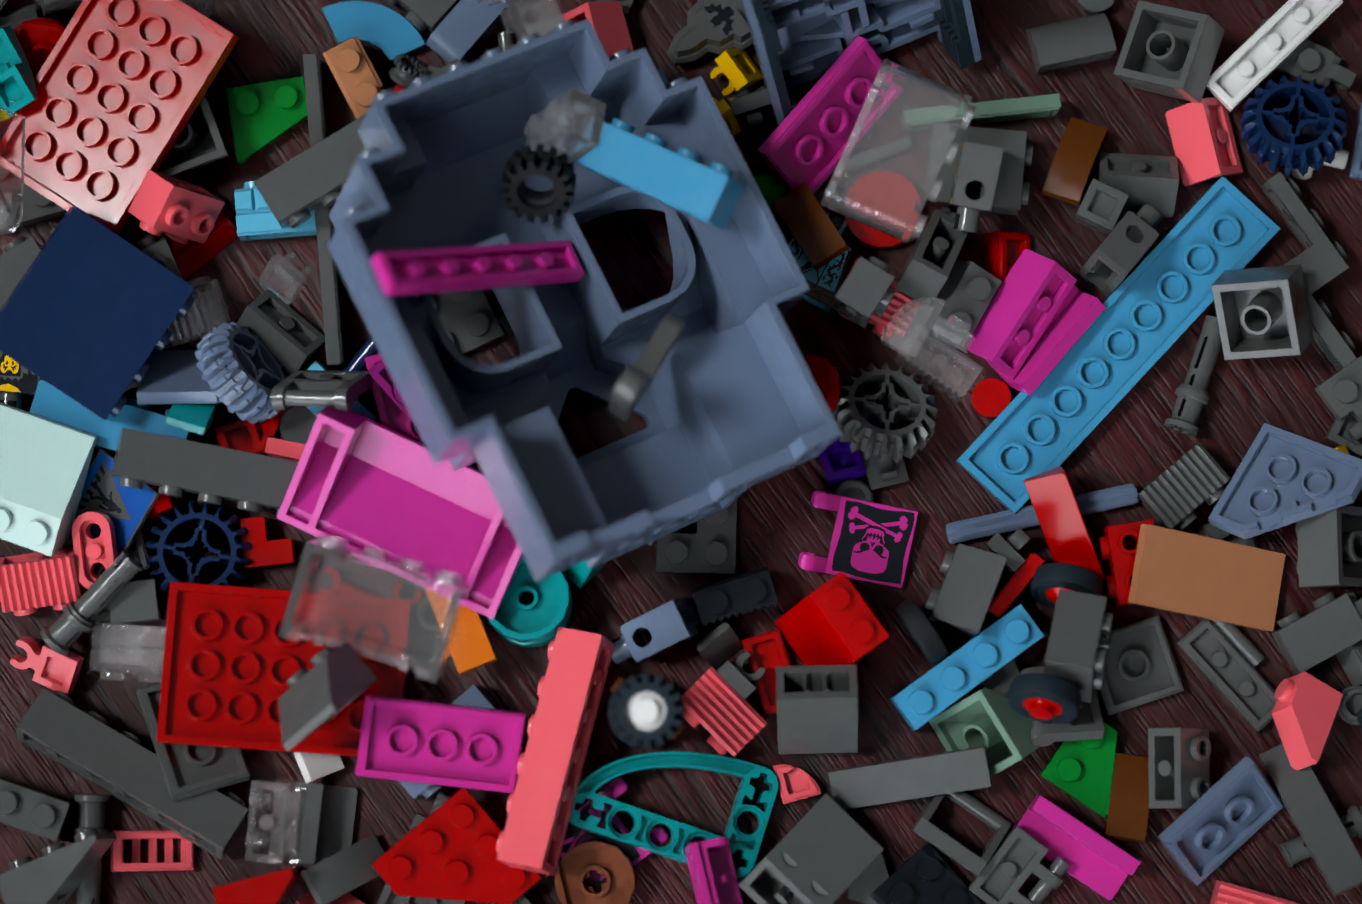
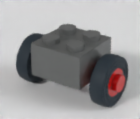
M1047 563L1037 568L1030 586L1031 595L1037 602L1055 610L1045 656L1044 674L1025 673L1014 677L1009 686L1007 701L1012 710L1026 718L1046 723H1064L1076 718L1081 701L1092 703L1094 689L1102 690L1105 674V656L1109 654L1112 639L1113 613L1106 612L1107 597L1102 596L1103 583L1095 573L1073 564Z

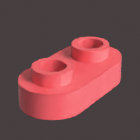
M101 511L82 513L75 519L72 525L77 577L79 582L87 589L99 578L94 571L95 565L101 563L106 570L118 557L113 521L107 514ZM93 523L98 524L101 528V534L98 538L93 537L90 533V527Z

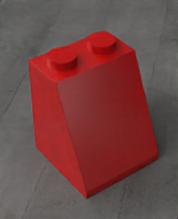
M843 571L813 591L774 622L804 666L851 665L890 637Z

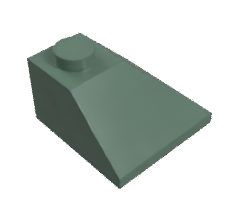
M986 687L928 721L946 751L986 745L991 776L1020 761L1039 748L1032 743L1030 730L1033 728L1032 719L1026 718L1012 710L1008 705L1006 697Z

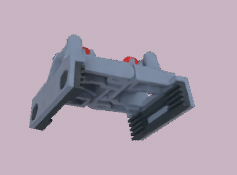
M742 0L777 126L797 106L792 88L822 77L857 36L866 38L876 53L880 55L936 31L937 38L941 43L943 42V46L947 48L949 54L951 53L952 58H955V62L959 64L961 69L982 60L970 0Z

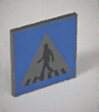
M101 448L88 469L75 519L82 513L89 511H101L107 514L114 524L117 553L119 556L123 550H129L160 494L150 484L145 483L142 490L119 486L120 479L111 477L114 456L104 448ZM93 523L90 527V533L93 537L98 538L101 534V528L96 523Z

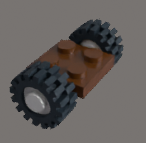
M650 674L629 676L626 680L618 677L609 689L611 694L606 705L607 723L613 734L625 744L639 748L657 747L669 739H676L685 727L681 724L683 714L681 697L674 686L662 677Z

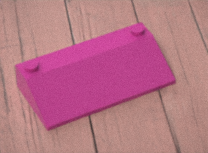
M325 407L318 413L276 518L490 619H494L524 556L483 472L469 465L454 471L449 459L434 465L424 444L354 411H338L336 407Z

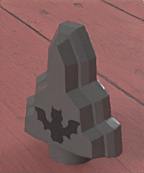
M697 0L694 6L687 12V25L675 34L666 53V56L674 66L696 62L707 53L721 55L725 50L737 48L740 51H744L752 46L754 43L742 0Z

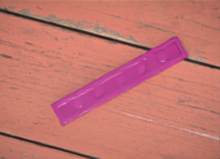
M570 240L377 252L370 260L385 296L578 282L585 275Z

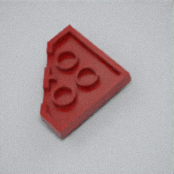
M467 788L457 790L371 863L373 868L397 896L512 904L541 879L537 872L510 867L497 860L496 844L502 830Z

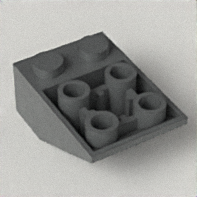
M826 793L738 886L757 904H833L885 848Z

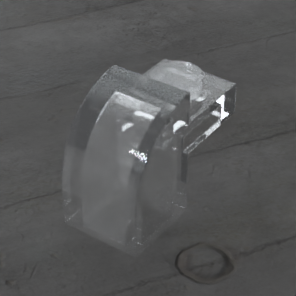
M920 297L908 301L894 313L880 340L883 345L918 362L932 335L965 353H968L975 338L974 334L968 332L971 328L968 323L953 315H950L948 320L942 318L947 309L946 301L934 297Z

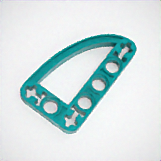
M679 751L645 753L619 759L597 769L578 784L569 819L574 826L688 865L684 848L690 839L701 837L704 840H710L722 836L594 792L600 786L618 776L649 769H692L740 778L741 781L723 837L727 836L729 838L731 855L738 850L740 852V859L745 861L744 867L735 869L737 879L747 876L754 867L779 785L777 776L766 767L725 756ZM760 775L764 776V783L769 786L768 791L760 792L756 802L757 804H764L763 811L755 805L742 804L743 798L748 801L753 799L755 787L749 785L750 780H755ZM585 799L591 801L590 808L599 812L604 811V804L609 805L611 808L604 817V829L597 826L601 818L587 816L584 821L580 820V812L575 810V804H582ZM619 811H625L633 818V828L627 834H619L613 829L612 818ZM745 811L754 814L758 821L756 831L750 835L740 832L737 827V818ZM656 824H663L670 830L671 840L665 847H657L650 840V830Z

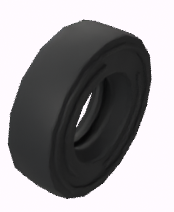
M909 598L894 608L893 611L905 634L931 667L937 665L949 655L939 634L916 602Z

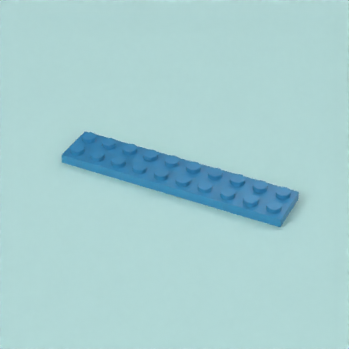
M1222 175L1103 303L1106 308L1032 395L1020 392L956 462L1003 506L1015 514L1030 498L1023 480L1059 467L1214 301L1211 285L1225 270L1243 269L1280 230V227Z

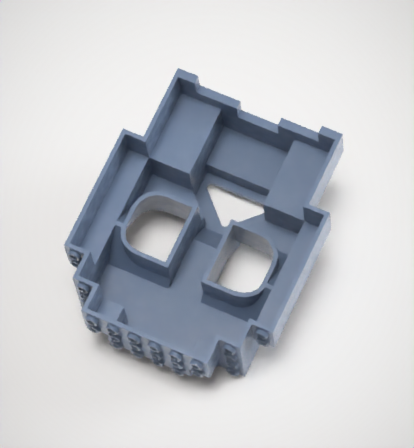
M588 18L576 24L574 20L565 21L554 27L550 34L542 37L538 33L531 34L521 39L516 47L504 51L503 47L495 48L485 53L480 61L469 65L467 61L456 63L449 67L444 75L433 79L431 75H425L410 83L409 88L396 93L395 89H389L373 98V102L365 113V118L358 130L367 150L357 157L358 160L353 169H351L350 175L343 184V189L336 198V202L329 214L335 227V232L328 244L329 251L434 465L449 459L454 471L478 462L536 582L585 561L588 569H592L726 509L750 486L818 457L842 435L782 318L810 288L702 76L687 81L686 77H681L665 86L645 47L631 52L629 48L623 49L608 58ZM596 118L611 124L613 118L619 119L635 127L633 134L638 137L644 138L646 132L667 141L666 149L676 153L678 148L682 147L701 157L699 164L710 168L712 162H716L733 170L734 175L732 179L745 187L724 231L578 164L576 160ZM537 144H544L543 151L549 152L551 146L558 148L557 157L564 152L568 156V163L573 162L575 166L576 185L573 203H570V209L566 213L561 210V217L556 220L549 214L548 222L541 223L540 216H535L534 222L527 221L528 214L523 213L521 218L514 215L515 207L509 210L505 205L506 199H502L501 185L505 164L508 159L511 160L512 153L518 150L522 154L523 146L530 145L532 151H536ZM540 175L526 177L523 181L528 188L534 191H548L554 187V183L550 179ZM654 209L665 212L673 256V281L670 293L622 313L579 225L603 215L622 210ZM570 240L585 275L578 282L492 288L518 340L521 356L506 363L489 366L474 363L458 351L433 305L431 293L385 296L370 260L377 252ZM669 312L686 322L672 349L632 413L642 416L647 420V428L575 459L557 424L568 391L575 390L609 403L611 394L629 364L633 366L636 364L666 314Z

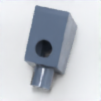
M689 597L669 601L619 626L622 636L611 641L615 644L612 660L616 664L633 657L636 663L648 660L705 633ZM646 630L651 634V642L646 639Z

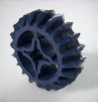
M1283 75L1280 78L1279 84L1269 79L1265 83L1264 89L1256 87L1252 98H1248L1245 102L1244 113L1241 114L1240 119L1242 128L1241 138L1242 141L1247 142L1246 149L1248 154L1257 153L1256 161L1258 165L1267 161L1270 162L1269 168L1271 173L1278 167L1285 168L1284 172L1288 177L1292 173V169H1298L1304 177L1308 172L1309 166L1319 172L1323 167V162L1331 164L1335 159V154L1342 150L1343 138L1347 134L1348 127L1346 126L1347 123H1345L1347 115L1345 109H1340V97H1330L1331 90L1329 86L1318 89L1316 78L1309 84L1303 83L1301 75L1296 77L1295 82H1289L1287 77ZM1292 117H1295V134L1292 133Z
M190 500L188 504L189 513L185 514L184 509L177 504L173 507L177 519L173 521L170 516L163 513L160 518L168 525L163 531L157 526L151 528V532L160 536L159 543L154 541L146 542V547L157 550V555L148 556L145 560L150 565L159 564V568L153 570L149 575L151 579H159L163 576L166 578L158 587L161 592L164 593L169 590L170 582H181L170 567L169 554L183 557L188 565L187 574L189 575L188 583L200 584L206 569L213 564H227L228 566L218 579L209 583L210 585L236 586L231 582L234 577L242 581L247 580L248 575L238 569L240 564L251 565L252 562L250 558L241 557L243 550L252 549L251 543H240L239 541L242 539L241 536L248 533V530L244 527L234 531L233 528L239 523L240 517L235 514L225 521L228 508L224 505H221L216 513L212 514L213 504L204 503L202 512H199L197 502ZM199 522L198 528H195V533L188 542L172 543L174 536L179 530L191 523ZM211 523L218 525L225 532L230 543L231 553L223 552L213 547L211 543L212 533H210ZM203 542L206 544L203 549L218 556L203 557L199 560V564L195 565L193 562L196 558L181 550H196L200 547V543Z

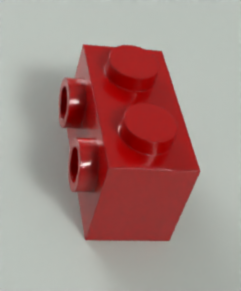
M1154 519L1106 526L1102 529L1103 536L1097 537L1100 559L1107 560L1109 575L1104 576L1107 599H1114L1115 607L1132 604L1128 603L1140 526L1141 524L1154 525Z

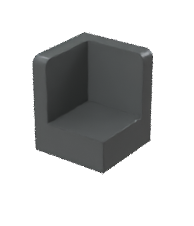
M1093 178L1072 220L1108 236L1113 230L1129 195Z
M147 579L127 582L122 590L109 602L111 624L122 626L164 620L161 591L158 589L160 581Z

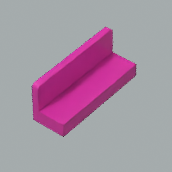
M1024 249L992 298L967 342L965 349L988 361L1002 374L1014 379L1077 279L1056 261L1029 249Z
M1074 285L1014 379L1002 374L990 363L989 365L1009 387L1031 396L1106 307L1097 297L1080 291Z
M1041 795L1035 796L1017 824L1049 849L1044 856L1045 859L1053 863L1057 856L1061 857L1071 865L1066 873L1107 900L1114 898L1127 876H1132L1141 863Z

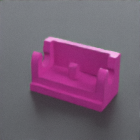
M727 836L690 843L684 848L697 904H743Z

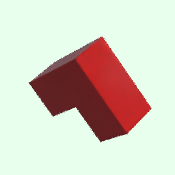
M265 516L240 519V528L246 527L248 530L246 535L241 536L242 543L249 542L252 544V549L243 550V557L252 560L251 565H244L245 569L296 564L294 540L292 538L269 540L268 524Z

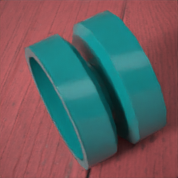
M523 557L494 619H488L495 631L508 643L523 648L542 647L550 643L552 638L556 637L558 626L568 627L574 611L573 594L562 571L536 582ZM532 595L534 601L530 605H522L525 603V596Z

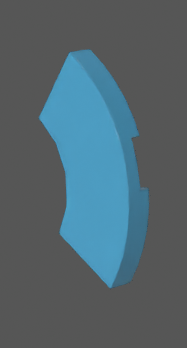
M345 1L322 8L338 44L358 36L361 43L370 44L381 50L391 63L394 62L398 54L410 55L426 47L419 32L407 19L383 5L367 1Z

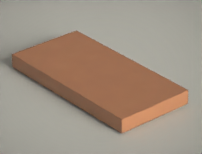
M1141 524L1128 603L1273 632L1286 554L1155 525Z

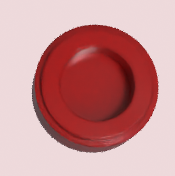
M987 378L980 381L971 394L973 409L984 418H997L1011 403V392L1008 386L1003 381L995 378Z

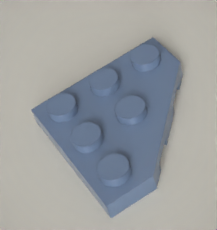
M1264 423L1208 520L1211 526L1243 539H1249L1348 505L1355 501L1362 489V459Z

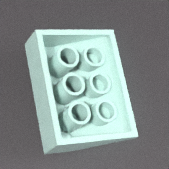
M0 402V539L48 556H53L67 547L97 436Z

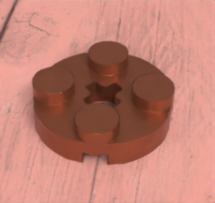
M600 840L586 841L573 847L561 860L555 874V888L561 904H628L631 901L636 886L635 870L629 857L619 846ZM595 869L599 875L606 876L607 882L601 885L602 891L595 892L593 886L586 887L584 879L590 877V870Z

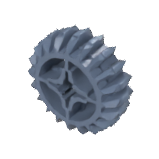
M224 322L220 326H215L202 337V340L197 344V351L195 352L198 360L196 363L197 367L203 372L202 379L209 384L210 391L216 394L220 403L223 402L228 407L229 412H236L241 420L247 419L248 422L255 424L256 422L263 423L267 419L270 420L281 411L273 408L271 393L274 386L286 379L287 376L282 372L283 366L277 362L267 346L259 340L257 334L252 335L245 326L240 327L234 322L230 324Z

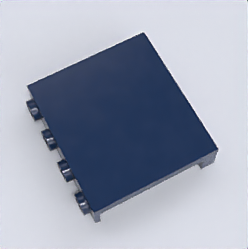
M71 206L0 309V351L101 419L106 420L109 414L116 417L128 399L123 394L132 381L138 384L148 371L150 364L146 362V359L154 348L160 351L172 335L173 331L168 329L173 319L176 315L183 318L192 306L195 298L190 294L195 287L77 207Z

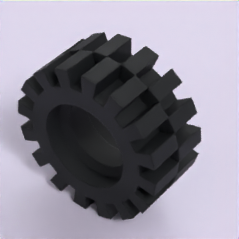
M537 144L536 151H532L530 145L523 146L522 154L516 150L512 153L511 160L508 159L505 164L501 185L502 199H506L505 205L509 210L515 207L514 215L521 218L523 213L528 214L527 221L534 222L535 216H540L541 223L548 222L549 214L556 220L561 217V210L566 213L570 209V203H573L576 185L575 166L573 162L568 163V156L564 152L557 157L558 148L553 146L550 147L549 152L543 151L544 144ZM540 175L550 179L554 183V187L548 191H534L528 188L523 181L526 177Z

